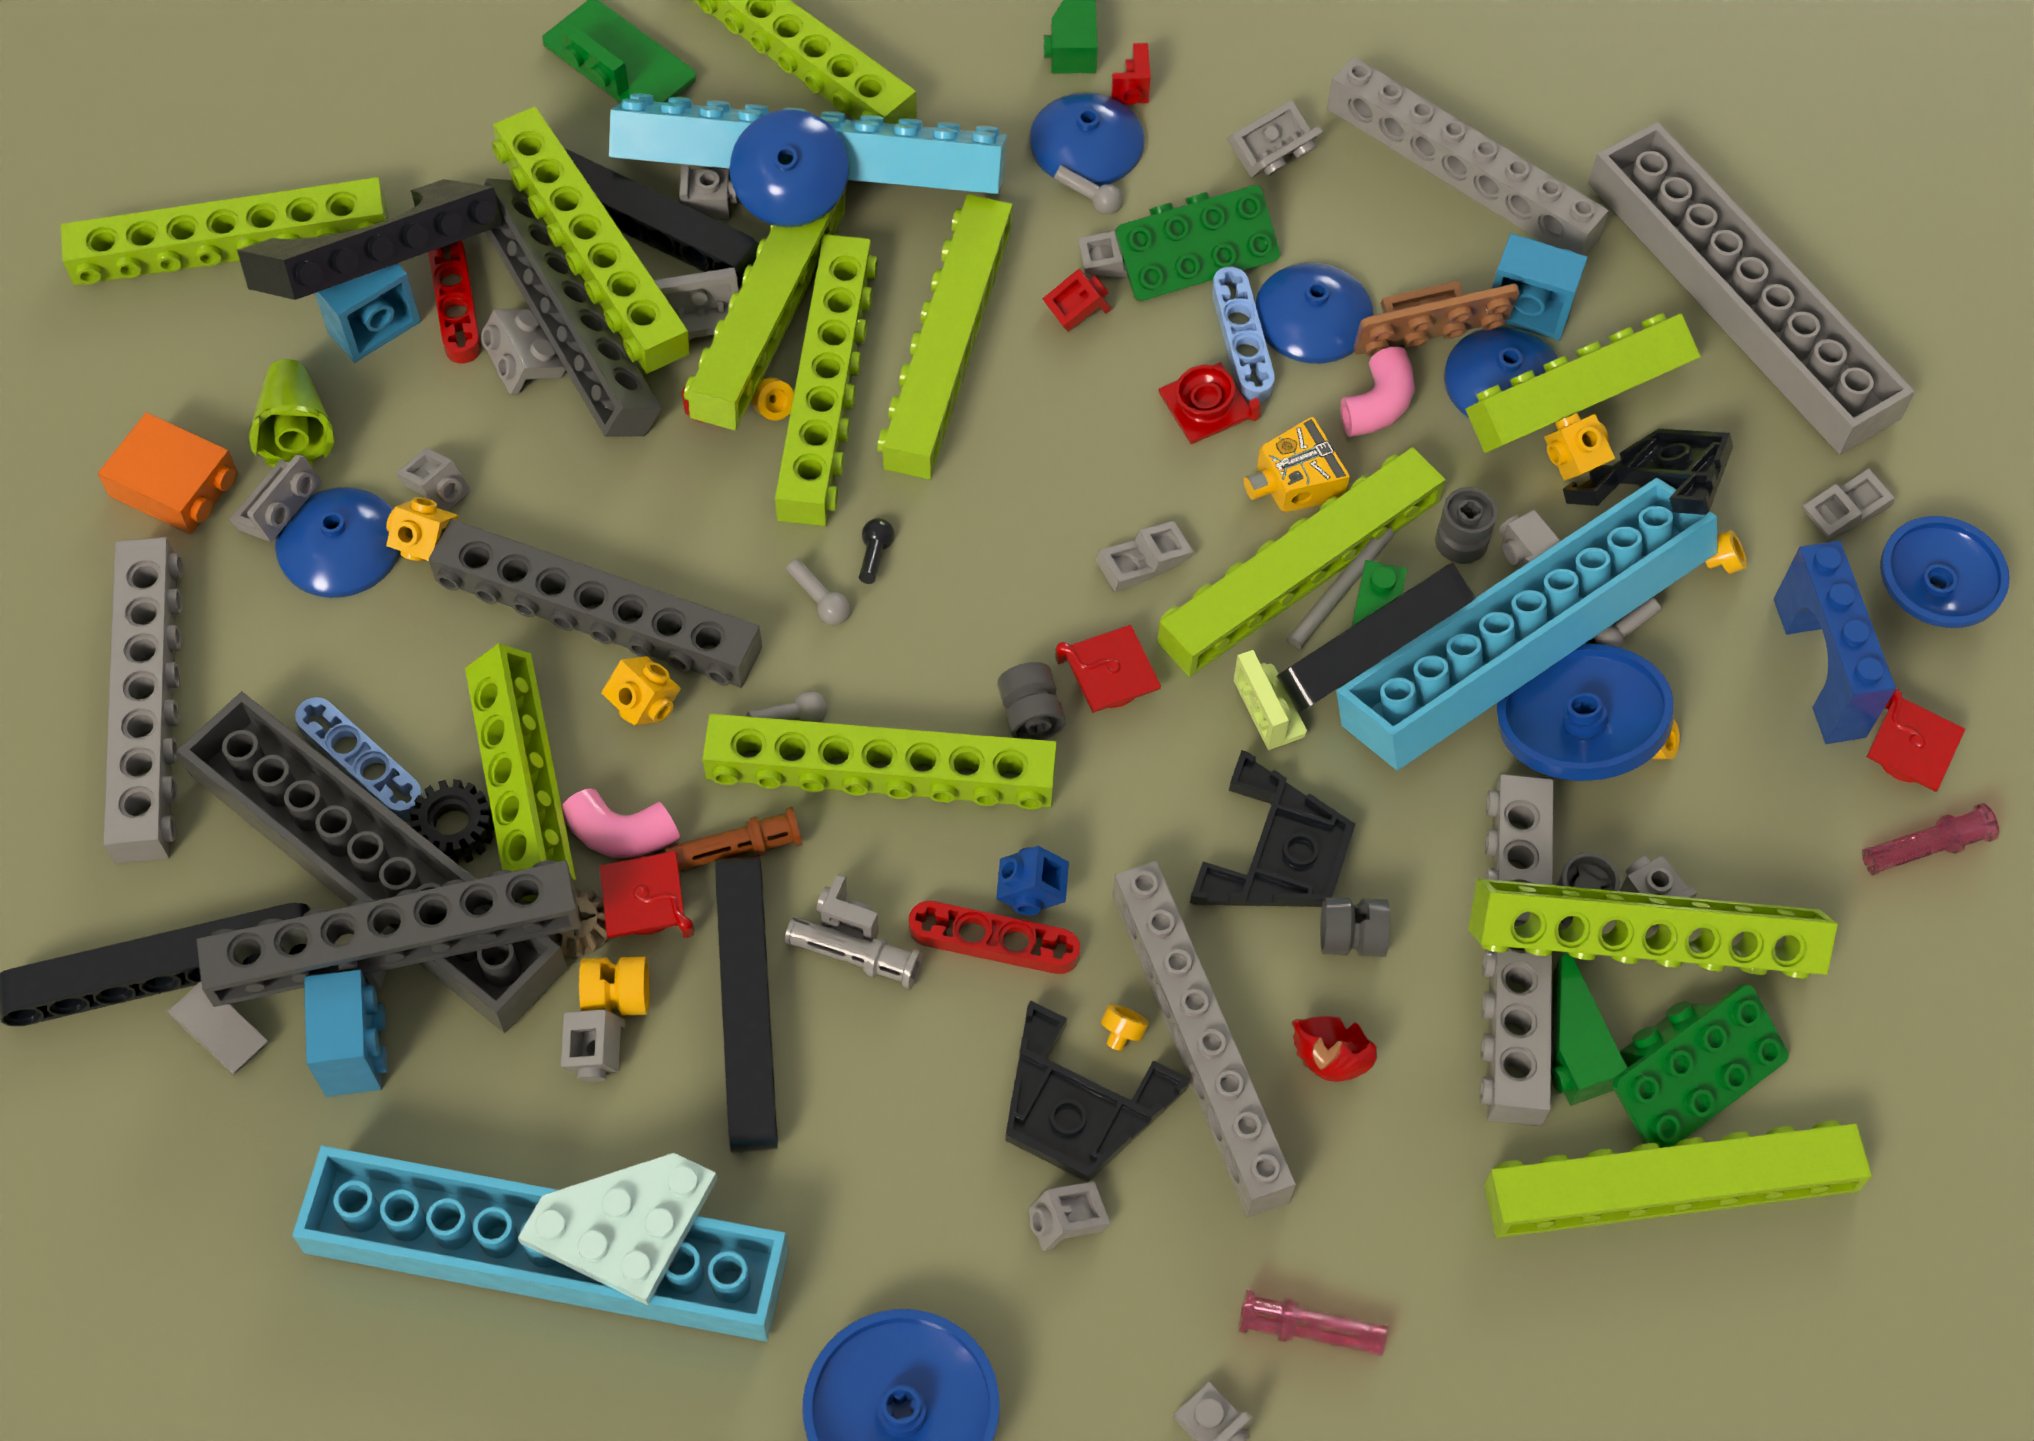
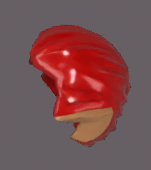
M1318 1016L1307 1019H1294L1292 1021L1294 1045L1297 1048L1296 1055L1303 1060L1304 1066L1308 1067L1322 1079L1332 1082L1351 1080L1363 1075L1374 1066L1377 1060V1047L1375 1043L1369 1041L1358 1023L1354 1022L1346 1029L1340 1017Z

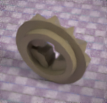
M574 887L578 911L581 913L582 918L588 920L581 922L578 936L575 935L574 930L547 936L561 947L563 955L579 957L598 950L604 945L608 937L603 899L597 896L592 889L586 892L579 891Z

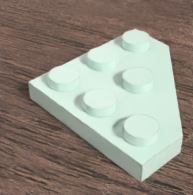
M671 1153L543 1195L518 1239L520 1244L648 1305L718 1179L717 1174L676 1153Z

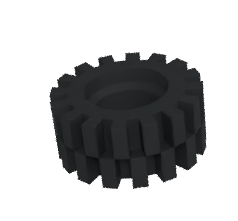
M453 779V787H448L446 780L439 781V790L434 791L430 785L424 789L427 795L426 799L418 795L414 800L417 808L411 807L410 817L412 821H409L410 826L458 865V857L462 856L465 857L466 863L474 860L471 852L475 850L481 856L486 851L483 842L491 844L493 839L491 831H495L489 804L482 791L477 792L475 785L469 782L464 788L461 780ZM463 811L469 816L468 825L458 833L444 835L436 830L437 820L445 813Z

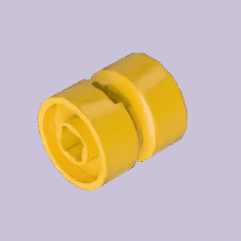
M647 956L620 957L617 964H612L607 957L582 958L579 970L581 1011L607 1010L612 1012L613 1009H617L621 1016L648 1015L650 976Z

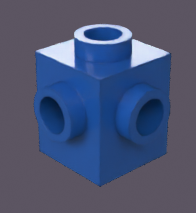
M1039 845L1023 848L1018 853L1001 858L996 899L1013 907L1015 912L1022 915H1036L1040 913V910L1065 903L1069 861Z

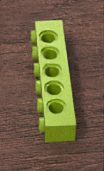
M498 643L466 666L465 672L502 870L514 872L532 868L541 861L553 860L561 862L567 860L573 882H575L576 876L532 655L529 652ZM527 895L521 900L534 902L538 896Z

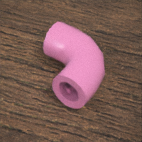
M1388 347L1375 353L1369 361V368L1375 382L1374 388L1367 393L1341 399V418L1348 437L1369 434L1389 427L1407 411L1415 392L1413 368L1407 351L1404 348Z
M589 788L575 793L562 805L564 821L570 831L588 849L610 858H640L660 851L665 846L680 840L675 823L666 808L659 801L632 815H620L612 812L607 807L596 789Z

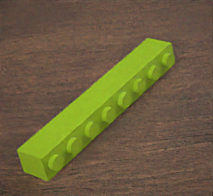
M846 188L835 207L822 218L810 224L797 227L771 225L770 234L767 239H761L754 264L748 265L745 269L739 293L734 292L731 296L725 320L720 319L716 325L714 341L711 347H705L701 354L699 370L696 376H690L687 380L684 399L689 400V415L691 419L737 430L817 270L823 235H834L845 214Z
M967 194L963 208H956L952 220L954 235L952 239L946 238L941 256V261L944 264L942 270L936 269L931 284V292L934 293L932 300H925L921 312L923 327L921 332L915 331L910 346V355H913L911 363L903 364L899 379V386L902 389L899 396L893 395L889 406L888 419H891L889 428H882L879 435L877 451L883 453L884 470L931 480L1012 230V203Z
M1413 447L1400 456L1398 454L1390 456L1377 472L1369 477L1364 475L1357 479L1350 487V490L1339 498L1334 496L1328 499L1320 507L1319 511L1309 519L1301 518L1290 527L1287 534L1277 541H1267L1259 548L1256 555L1245 563H1235L1228 569L1222 579L1213 585L1206 584L1196 591L1192 599L1180 608L1174 606L1166 611L1159 621L1157 643L1190 678L1345 569L1372 537L1378 540L1387 532L1388 528L1386 526L1391 528L1395 534L1439 503L1446 479Z
M1830 1120L1815 1124L1808 1130L1795 1131L1792 1126H1782L1768 1131L1766 1135L1750 1137L1748 1132H1735L1724 1136L1720 1141L1705 1142L1703 1138L1695 1137L1682 1140L1676 1146L1659 1148V1145L1656 1143L1638 1145L1632 1148L1631 1152L1614 1154L1612 1149H1599L1588 1153L1585 1158L1568 1159L1567 1155H1552L1542 1159L1540 1163L1523 1165L1522 1161L1511 1160L1499 1163L1494 1167L1495 1169H1491L1484 1183L1495 1238L1859 1192L1872 1175L1857 1123L1840 1125L1839 1121Z

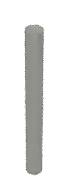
M1386 526L1388 530L1380 539L1375 540L1373 537L1289 635L1287 642L1301 649L1362 575L1365 560L1373 561L1392 539L1394 532L1391 528Z

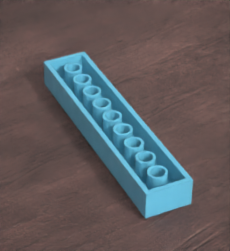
M630 94V99H623L620 104L610 110L609 157L730 169L731 154L739 136L752 122L771 112H768V106L747 104L745 105V110L730 109V103L725 101H707V106L692 105V99L670 97L668 98V103L653 101V95ZM784 108V109H783V110H801V111L807 112V110H805V109H800V108ZM832 111L822 112V117H820L831 125L842 139L849 162L848 180L994 194L999 193L1004 182L1008 134H999V128L976 126V131L960 130V124L939 122L937 123V128L923 127L922 121L916 119H899V124L883 123V117L875 115H861L860 121L845 119L844 113ZM789 154L783 155L779 162L783 165L790 164L793 161V156Z
M1655 478L1477 596L1474 601L1336 690L1341 726L1396 771L1400 770L1717 554V516L1710 511L1707 515L1673 512L1669 497L1676 489L1659 478Z
M322 1145L292 1237L305 1254L768 1342L789 1253L785 1232L697 1216L650 1303L646 1305L520 1244L518 1237L543 1195L558 1191L556 1189Z

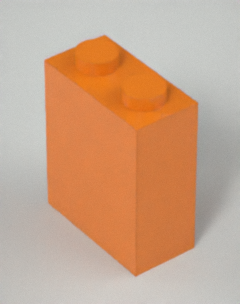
M146 412L97 474L108 496L191 535L199 523L204 522L209 517L212 506L222 493L232 487L238 472L229 450Z

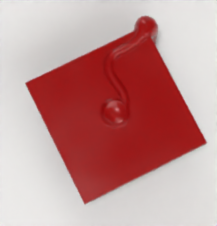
M1221 362L1214 365L1192 367L1184 372L1177 381L1159 388V394L1190 444L1246 420L1257 421L1261 416L1258 398L1252 399L1247 404L1236 387L1232 376L1226 371Z
M1131 625L1072 645L1060 642L1056 646L1055 658L1057 664L1068 661L1092 713L1106 708L1122 707L1137 697L1161 690L1157 676Z
M1896 689L1885 706L1888 711L1866 757L1879 763L1888 774L1898 780L1908 783L1917 782L1937 792L1966 729L1902 698V692Z
M676 851L599 865L608 939L631 934L652 935L672 926L679 927L683 938L694 936L693 922L690 918L685 917Z

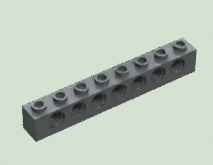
M487 178L484 185L494 187L503 225L486 231L602 433L605 437L645 436L662 407L635 362H632L628 357L617 332L613 333L608 327L604 318V310L600 303L594 304L590 300L584 286V279L580 274L575 276L566 261V252L562 246H554L548 235L546 222L543 218L537 219L529 206L526 192L524 190L519 192L512 180Z
M454 519L450 520L429 557L435 580L449 590L457 591L461 589L475 594L486 603L495 604L498 602L512 607L523 616H538L551 621L555 626L563 630L572 631L575 629L589 634L600 643H615L626 647L637 656L655 657L668 662L670 666L679 671L687 672L692 670L706 675L711 681L719 685L731 684L742 688L762 649L759 625ZM486 564L483 567L474 568L477 565ZM515 578H523L520 581L512 582V580ZM553 591H562L556 595H549ZM592 604H601V605H600L599 607H597V608H593V609L587 608L588 606H590V605H592ZM632 617L639 618L637 621L634 622H625L627 619ZM668 631H678L677 634L672 636L663 635ZM709 644L718 645L713 649H703L704 646Z
M546 860L524 870L514 872L499 870L490 873L486 878L472 881L451 880L439 888L425 891L416 889L404 890L395 897L377 901L362 899L351 903L349 907L330 911L327 909H314L306 912L302 917L288 920L267 919L261 921L255 927L240 930L220 929L213 932L210 936L196 940L202 990L213 1007L304 988L305 976L361 970L363 975L580 929L581 922L573 879L567 860L561 862ZM527 895L538 896L531 904H518ZM481 905L492 906L485 914H472ZM435 915H446L444 920L438 924H427L428 920ZM391 924L400 925L394 933L388 935L381 934L383 929ZM354 934L347 943L335 944L342 935ZM303 943L307 944L302 952L294 955L289 954L294 946ZM260 953L259 958L255 962L243 965V961L249 955Z

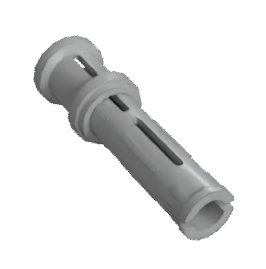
M793 916V919L790 920L785 935V943L852 963L862 967L863 972L867 976L873 978L877 975L885 976L902 982V986L907 989H911L915 984L923 960V951L914 949L912 952L899 949L888 945L887 940L880 937L878 939L874 938L872 941L861 939L848 933L812 923L797 916Z

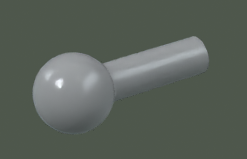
M1062 165L1058 168L1053 179L1091 199L1094 208L1098 212L1113 214L1122 207L1123 196L1116 186L1110 184L1098 186Z
M798 558L794 559L786 567L785 570L818 604V616L824 623L838 625L848 619L851 606L844 595L837 592L830 593Z
M1652 597L1616 624L1611 625L1590 639V644H1604L1622 648L1624 638L1661 610L1660 604Z
M805 691L796 697L794 703L751 711L747 713V717L820 722L827 713V703L818 692Z

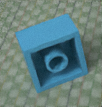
M1510 233L1492 289L1510 284H1517L1520 293L1505 324L1560 341L1588 257L1568 249H1561L1538 242L1532 238Z
M398 263L314 293L327 332L354 363L421 322L408 275Z
M361 970L305 976L306 1064L324 1095L329 1097L382 1090L381 1073L388 1072V1056L385 1045H380L379 1031L386 1030L387 1021L384 1004L378 1003L375 985H368Z

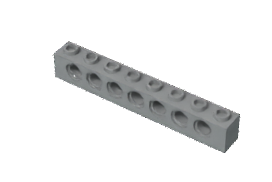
M1354 56L1332 78L1327 110L1540 241L1586 256L1600 240L1609 212L1608 209Z
M167 537L115 542L103 842L104 847L115 864L169 859L170 842H175L176 823L173 815H170L171 803L177 801V784L174 776H171L172 764L178 762V746L176 739L172 737L173 725L179 724V708L177 701L173 699L174 688L180 686V671L177 662H174L175 651L181 649V635L178 625H175L176 614H181L182 599L179 589L176 588V578L182 577L183 564L180 553L173 552ZM149 620H153V621H151V622L148 623V624H144L145 622H147V621H149ZM153 656L149 660L141 662L145 658ZM152 693L149 697L140 699L144 695ZM151 731L148 735L138 738L142 733ZM150 769L145 775L137 776L141 771ZM149 808L146 813L135 816L141 809Z
M1501 774L1496 789L1488 791L1486 800V816H1493V829H1488L1486 833L1485 855L1492 856V869L1486 870L1485 879L1552 885L1553 779ZM1510 822H1520L1527 829H1517ZM1509 861H1519L1527 869H1517ZM1530 912L1519 915L1515 920L1514 927L1523 925L1528 920ZM1509 947L1508 952L1485 950L1482 974L1483 977H1490L1489 992L1484 991L1481 1015L1482 1019H1489V1034H1483L1480 1056L1481 1061L1488 1062V1077L1483 1076L1481 1079L1480 1104L1487 1105V1121L1542 1126L1550 1112L1552 955L1538 956L1526 951H1517ZM1506 983H1519L1526 992H1514ZM1505 1024H1517L1524 1030L1525 1034L1515 1035L1508 1031ZM1515 1066L1523 1072L1525 1077L1514 1078L1505 1071L1504 1067Z
M1157 861L1115 874L1113 887L1114 902L1187 1076L1190 1078L1194 1093L1246 1217L1248 1218L1290 1203L1296 1186Z

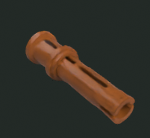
M793 807L786 808L784 814L761 820L757 817H752L749 821H746L747 826L673 846H665L666 853L677 852L679 871L714 863L715 859L730 858L753 851L755 855L763 856L767 854L768 849L794 843L795 846L803 844Z

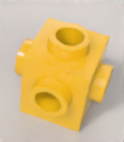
M1578 413L1555 422L1557 431L1544 436L1547 442L1548 456L1551 462L1558 467L1564 481L1615 459L1608 443V432L1605 426L1598 421L1596 414L1580 419Z
M412 498L411 501L395 506L391 511L386 524V529L389 532L386 546L401 551L400 555L406 559L429 561L431 553L450 520L454 519L457 521L459 515L437 508V503L430 499Z
M648 656L621 659L601 693L619 710V715L625 721L637 726L658 723L667 718L673 710V701L681 688L670 678L669 672L663 666L653 662Z

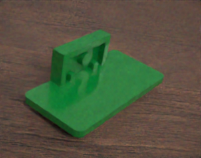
M587 0L542 36L544 47L620 103L623 99H630V94L653 95V101L668 103V98L677 97L696 81L694 69L599 0Z
M1252 185L1209 198L1208 192L1186 198L1187 205L1173 209L1172 203L1163 204L1149 209L1150 216L1117 226L1115 236L1134 298L1137 301H1145L1211 281L1216 272L1225 267H1235L1245 271L1278 260L1280 250L1262 189L1257 185Z
M1741 984L1712 1006L1690 1003L1689 1001L1675 1004L1666 1011V1018L1655 1026H1649L1638 1031L1632 1037L1633 1042L1620 1051L1628 1068L1614 1078L1613 1089L1644 1144L1656 1143L1659 1145V1148L1676 1146L1678 1142L1687 1138L1788 1060V1050L1753 986Z

